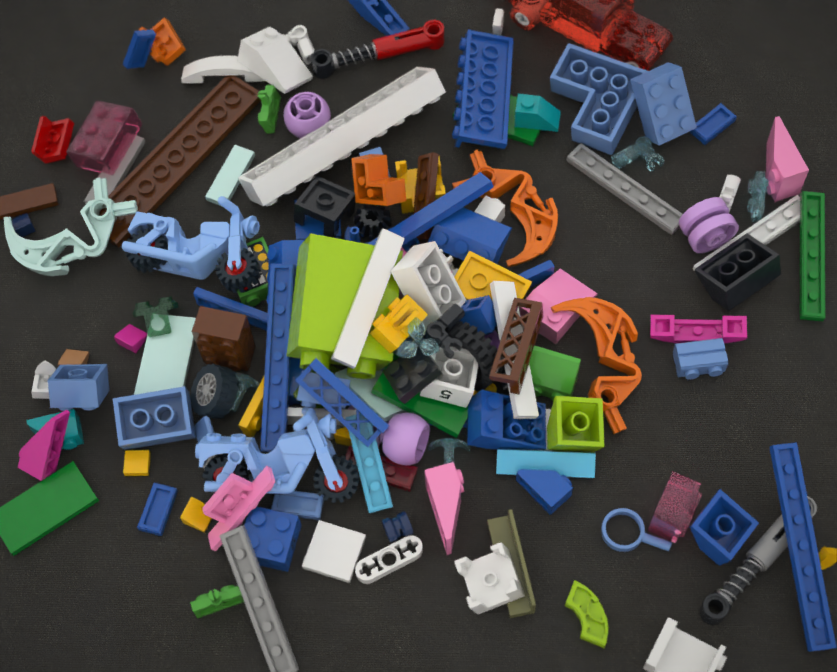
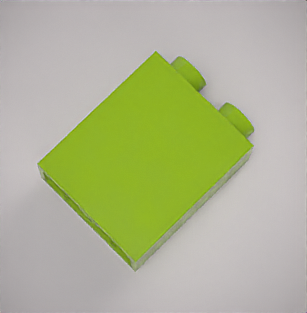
M310 233L299 246L286 356L299 358L301 369L305 370L315 358L327 369H329V364L346 366L332 360L331 357L375 245ZM401 250L394 267L402 259L403 251ZM392 273L373 322L381 314L386 316L390 311L387 307L396 297H399V286L394 280ZM371 325L369 333L375 328L373 325ZM368 333L356 367L352 369L347 366V376L357 379H374L376 371H380L393 361V352L389 353Z

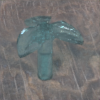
M417 317L408 326V334L411 341H404L398 347L397 356L401 358L415 356L417 347H420L424 355H434L439 351V345L434 339H421L426 329L423 322Z
M234 372L239 385L236 400L230 409L233 412H237L247 388L254 387L257 390L260 384L249 375L240 372Z
M453 438L437 439L428 446L429 451L440 446L444 448V464L454 462L455 447H460L470 452V445H467L463 440Z

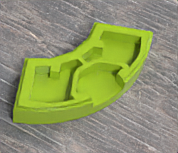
M574 580L565 606L573 610L580 620L582 628L580 639L605 648L608 637V621L603 607L590 589Z

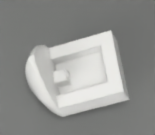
M46 360L40 363L35 370L31 391L32 398L49 399L48 379L56 371V368Z

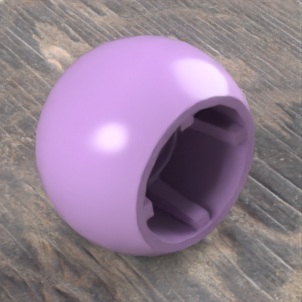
M302 92L294 95L287 102L284 109V122L287 129L300 139L322 127L331 119V112L327 102L320 95L312 92Z
M398 413L389 422H386L389 427L384 433L380 434V442L383 443L382 450L387 458L398 465H413L421 460L425 452L430 427L421 416L415 413Z

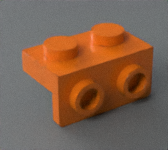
M163 18L151 28L156 33L150 55L156 62L161 61L168 66L186 51L171 23L166 18Z

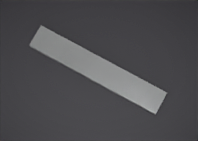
M582 143L567 156L566 161L670 235H673L679 229V219L683 215L681 212Z
M242 525L219 535L270 672L299 671L245 526Z

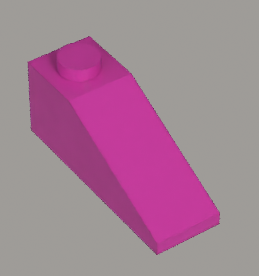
M65 410L51 418L21 448L19 452V469L40 481L56 472L70 411Z

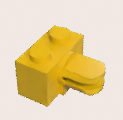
M405 295L401 300L396 297L387 307L390 310L386 316L381 314L372 323L375 328L369 334L389 353L395 351L428 315L408 295Z

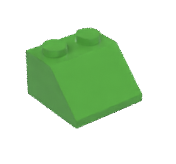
M534 345L529 365L535 396L539 397L542 395L551 398L552 401H554L555 396L572 397L578 380L581 359Z

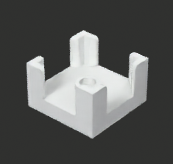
M501 542L490 547L493 553L473 561L468 557L455 560L457 571L464 577L470 597H466L469 608L477 614L525 596L510 551Z

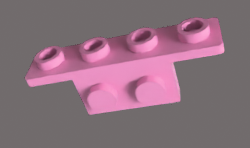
M266 466L253 482L231 473L203 506L204 515L219 521L208 534L211 550L217 551L223 545L219 535L239 527L249 512L257 507L261 498L273 488L275 478L271 467Z

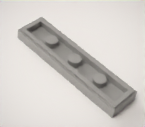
M127 132L123 134L98 178L107 179L108 195L125 179L146 143L144 138ZM92 186L86 196L85 204L95 199L94 186Z

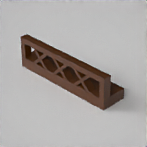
M514 298L489 375L492 381L509 383L510 393L520 395L543 320L542 302ZM518 307L530 308V312L520 317L517 309ZM521 325L524 331L514 337L510 332L511 329ZM514 344L518 349L517 352L507 356L504 351L505 348ZM506 364L512 369L510 375L497 373L498 369Z

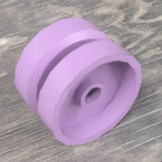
M712 197L696 203L679 219V227L683 234L688 237V242L696 253H706L721 247L730 241L739 230L738 223L729 214V208L720 197Z

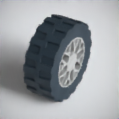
M207 364L197 373L191 387L190 396L191 406L195 413L213 419L223 418L224 415L229 413V410L234 405L233 403L236 400V393L238 391L236 374L230 368Z

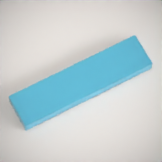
M359 414V420H366L361 414ZM356 415L345 417L346 421L356 420ZM370 422L360 423V434L368 440L374 433L373 426ZM349 423L357 430L356 423ZM349 431L369 513L393 507L376 439L367 447Z
M497 449L496 474L517 475L520 469L554 470L560 476L563 474L566 477L595 478L596 453Z

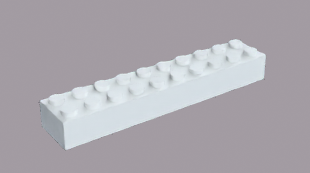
M416 67L331 119L322 127L307 134L239 176L238 179L251 201L262 206H270L278 201L277 198L279 196L295 191L296 186L300 183H307L314 179V175L319 171L330 169L333 166L332 163L338 159L343 160L349 157L354 149L367 146L370 139L384 135L389 127L402 124L405 121V117L421 112L423 110L422 107L428 103L437 102L446 91L435 69Z

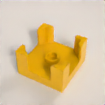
M440 156L438 159L435 200L446 194L441 176ZM405 160L396 161V177L405 179L406 201L401 202L402 213L413 212L417 169L407 170Z

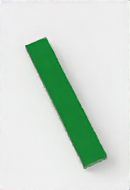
M802 191L800 193V319L825 320V193Z

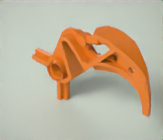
M475 150L474 153L470 154L475 169L472 177L481 172L492 181L494 186L491 190L481 195V198H484L486 195L497 199L518 184H521L511 200L510 211L524 227L526 244L524 250L519 255L506 260L507 267L528 262L544 254L552 245L557 230L558 210L553 198L545 200L546 209L543 201L537 195V189L532 186V178L528 173L517 170L495 169L487 166L482 151ZM468 179L452 183L453 189ZM532 199L542 211L525 204V200Z
M593 297L572 299L552 306L551 310L553 313L572 311L583 317L594 332L598 356L600 357L599 363L628 375L598 376L591 383L588 398H601V394L608 398L609 403L603 401V413L613 434L626 430L627 427L617 407L636 388L642 377L640 368L634 363L635 356L631 353L629 342L637 341L638 332L632 319L617 305ZM617 332L621 334L622 339L620 342L623 354L617 356L612 348Z

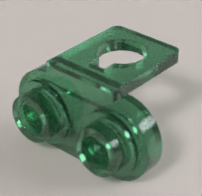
M172 296L158 299L159 304L156 307L150 305L149 301L136 304V309L132 312L133 317L144 315L149 337L171 333L167 310L179 308L178 302L173 300ZM156 313L165 322L164 328L160 331L154 330L151 326V321L154 319L153 314Z

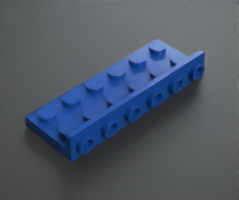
M467 30L465 38H461L459 45L462 55L460 54L458 67L461 68V72H458L456 85H460L459 90L457 89L455 103H458V108H455L454 121H457V126L453 128L452 139H455V147L460 148L462 142L505 149L508 137L513 38Z

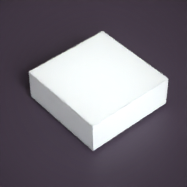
M496 8L492 34L501 36L504 11L503 9Z

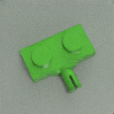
M266 85L265 90L259 91V95H257L262 103L261 112L258 113V122L266 134L275 133L281 96L274 85Z
M228 585L220 590L221 592L213 589V593L210 590L209 593L198 596L195 601L190 603L197 618L242 603L244 600L238 586Z

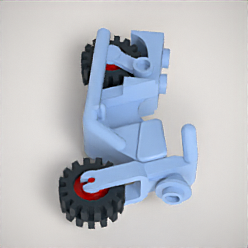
M224 196L218 198V203L232 214L230 225L227 222H203L200 227V234L191 239L185 237V233L176 219L137 211L128 228L133 240L128 239L124 241L122 249L137 271L141 270L142 273H146L147 269L150 273L154 272L153 270L203 280L216 269L219 280L228 291L232 290L233 293H237L239 289L242 293L245 292V287L248 290L252 289L250 284L256 285L258 283L256 278L260 279L261 277L259 273L261 272L260 265L251 251L248 252L246 237H254L259 231L260 224L255 216H249L244 219L238 206Z
M310 407L302 408L304 416L294 423L293 429L295 431L282 434L276 447L269 453H261L255 438L246 437L245 434H232L230 437L221 436L219 433H209L200 440L199 444H196L195 457L199 459V467H203L209 457L215 455L206 465L202 477L205 478L203 481L204 491L209 493H215L231 473L253 482L266 466L272 468L275 483L267 494H289L297 487L315 450L320 463L314 475L315 489L318 488L317 493L319 496L324 495V500L327 501L329 498L332 499L331 502L336 503V500L344 502L345 498H351L357 489L360 475L357 472V465H353V460H346L344 455L338 457L331 441L328 440V438H331V434H336V419H332V414H327L318 420L316 411Z

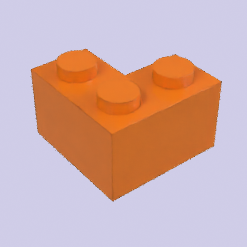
M368 154L351 158L356 203L389 206L406 201L405 179L388 176L387 155Z

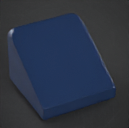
M27 213L12 219L13 228L18 236L24 237L36 231Z

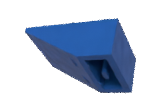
M480 390L471 397L468 404L467 445L485 449L545 450L546 404L537 402L539 416L535 419H514L510 396Z

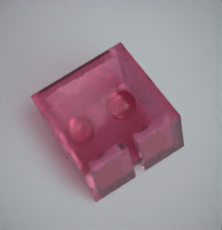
M673 471L653 514L648 531L676 543L679 536L684 538L702 496V493L698 492L701 483Z

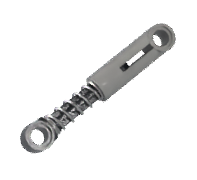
M807 496L811 518H813L817 511L815 501ZM782 514L746 553L747 560L743 561L742 567L737 568L736 574L730 575V580L724 582L722 589H718L705 598L700 607V617L705 623L709 625L720 624L732 608L734 600H737L736 596L740 592L743 593V588L746 585H750L749 582L752 578H756V574L759 571H766L788 547L786 533L782 537L778 535L784 529ZM716 605L720 609V614L711 613L708 606Z

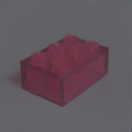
M96 100L66 152L76 167L99 173L103 172L113 176L141 128L142 123L133 108Z

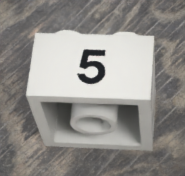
M432 344L429 353L442 374L420 391V396L467 408L474 393L478 362L467 349L462 348L459 351L455 347H449L454 352L453 358L450 359L445 356L443 348Z

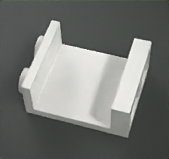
M668 617L643 668L648 672H715V669L721 671L727 658L723 655L726 647L721 645L719 649H716L675 628L678 622Z

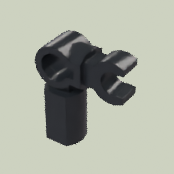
M453 304L437 319V322H431L427 326L425 334L427 342L443 348L445 356L450 359L453 358L454 352L449 347H455L460 351L463 344L456 338H450L448 332L465 316L464 310L459 305Z

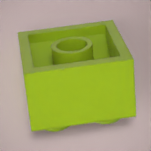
M555 396L547 424L548 450L595 452L603 448V399Z

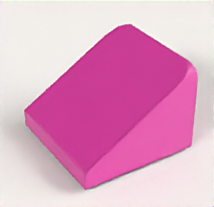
M129 324L114 336L117 344L137 353L146 341L148 333Z

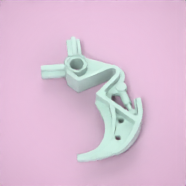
M96 178V180H93L95 199L89 201L80 211L95 241L93 246H88L68 229L43 240L24 239L15 232L11 217H4L5 235L11 250L10 253L19 263L38 274L46 276L68 274L69 266H62L60 264H66L76 259L82 260L86 256L98 257L104 253L117 216L136 214L138 211L136 200L114 203L112 199L108 198L107 179ZM107 208L106 213L99 216L100 210ZM66 246H74L73 253L55 261Z

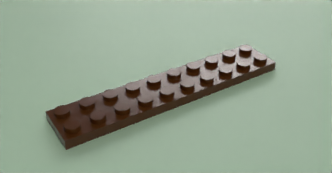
M227 75L108 195V198L112 199L114 203L136 200L138 212L153 213L261 101L257 96L259 91L235 75ZM107 208L100 210L99 216L104 215ZM135 214L117 216L109 242L119 248L131 236L128 228Z

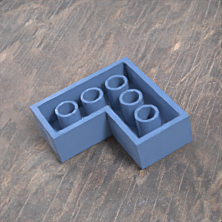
M568 43L550 76V85L552 92L583 103L571 126L572 141L612 155L637 108L630 79L648 71Z

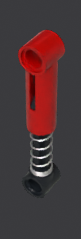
M430 20L423 27L374 39L369 46L364 44L361 48L346 49V52L338 51V54L330 53L325 49H318L311 55L313 74L319 79H326L333 74L335 69L345 64L348 66V63L354 62L356 64V61L362 60L364 62L365 59H373V57L377 60H382L424 48L437 50L445 42L444 25L438 20Z

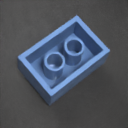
M668 62L630 79L646 140L661 145L697 128L681 66Z
M185 386L113 398L118 445L123 450L196 438L190 392Z

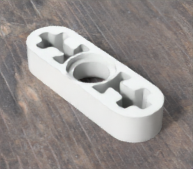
M413 535L406 536L360 560L355 567L357 579L361 583L370 584L419 559L423 553L421 540ZM411 543L412 546L417 545L415 547L416 552L412 553L410 550L406 551L407 544ZM398 548H400L401 553L404 552V559L402 560L400 559V554L398 550H396ZM393 554L397 560L393 565L387 566L382 562L383 556ZM377 559L378 564L382 569L381 571H378V567H375L376 565L374 561ZM364 566H367L368 569L373 568L371 575L368 577L366 574L361 575Z

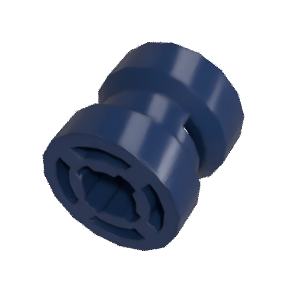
M405 511L398 513L395 518L391 519L388 517L381 520L390 543L397 541L400 536L414 534Z

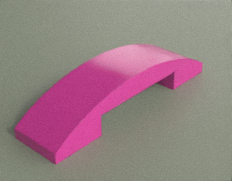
M651 315L650 338L671 343H686L722 338L724 343L742 341L747 339V316H722V320L674 319V315Z

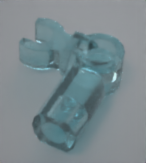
M645 136L637 138L634 146L630 145L611 157L612 163L618 169L633 162L638 157L647 162L646 166L651 172L656 167L653 162H657L660 166H663L665 162L660 154L655 153L651 140Z

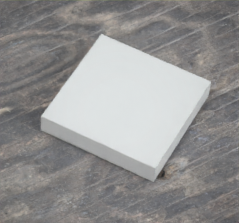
M319 520L302 568L350 583L366 539V534Z

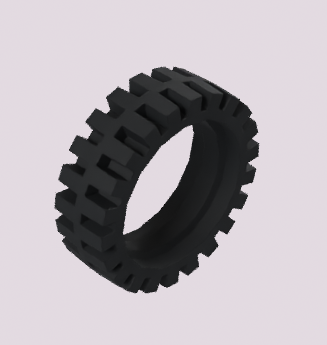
M459 321L448 332L450 334L449 337L460 340L463 344L462 346L476 359L480 368L477 370L474 390H485L494 382L490 380L489 375L497 348L495 345L491 346L490 343L492 341L489 338L485 339V334L482 331L477 332V327H470L469 323L465 322L463 324L462 321ZM500 367L497 373L501 374L503 368Z

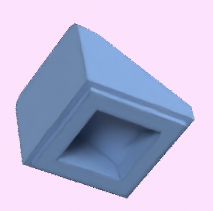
M204 416L194 426L198 444L206 434L215 433L208 416Z

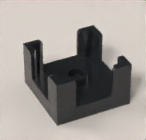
M316 176L294 204V222L303 226L305 224V215L324 223V236L335 238L339 232V221L346 211L347 217H351L355 212V192Z

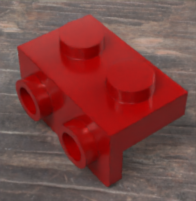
M46 116L40 117L31 152L45 164L66 159L74 122L70 118L52 122Z

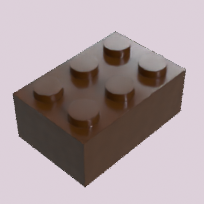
M200 306L191 332L203 362L225 366L233 371H248L256 345L247 316Z

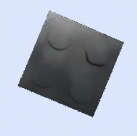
M421 341L410 347L403 355L383 370L388 382L403 404H406L442 374Z

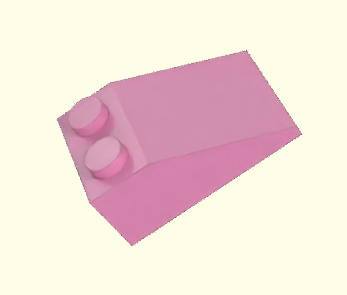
M780 116L775 117L767 140L765 188L767 193L777 202L799 195L809 171Z
M559 269L536 287L526 300L542 302L543 320L539 333L554 344H557L580 315L572 311L553 313L551 307L572 299L595 298L597 293L562 269ZM519 307L520 317L528 314L530 308Z
M454 462L424 470L426 490L447 555L452 554L461 505V493L464 492L462 472L460 469H455Z

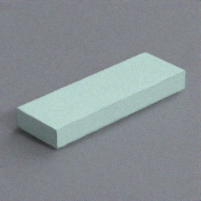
M234 145L205 196L206 201L219 205L218 198L220 196L231 200L240 184L238 177L246 173L255 157L254 151Z

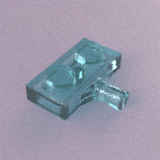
M755 171L753 180L749 179L748 193H752L751 199L748 201V212H751V221L755 222L762 219L765 194L769 185V181L765 178V172Z

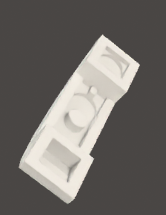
M214 56L194 61L184 67L181 79L182 83H203L204 76L245 75V82H264L265 80L237 61L238 56Z

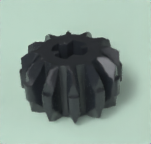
M364 204L363 209L357 208V215L353 218L355 227L359 228L361 237L364 239L369 236L371 241L374 237L379 236L383 228L388 230L392 225L390 212L385 210V207L382 205L377 207L376 205L368 206Z

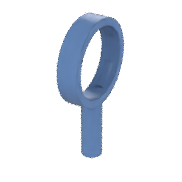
M618 508L612 510L605 516L602 523V538L613 550L628 552L638 547L641 542L668 552L670 550L672 542L645 533L643 520L636 512L630 509ZM617 515L629 516L637 522L640 536L632 544H616L607 535V522Z

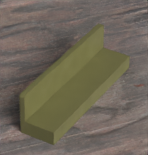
M509 509L508 516L487 520V526L492 546L501 542L509 549L525 594L522 598L506 603L509 617L514 618L535 613L536 603L513 511Z

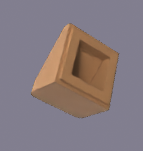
M66 349L58 362V367L59 365L87 364L90 353Z

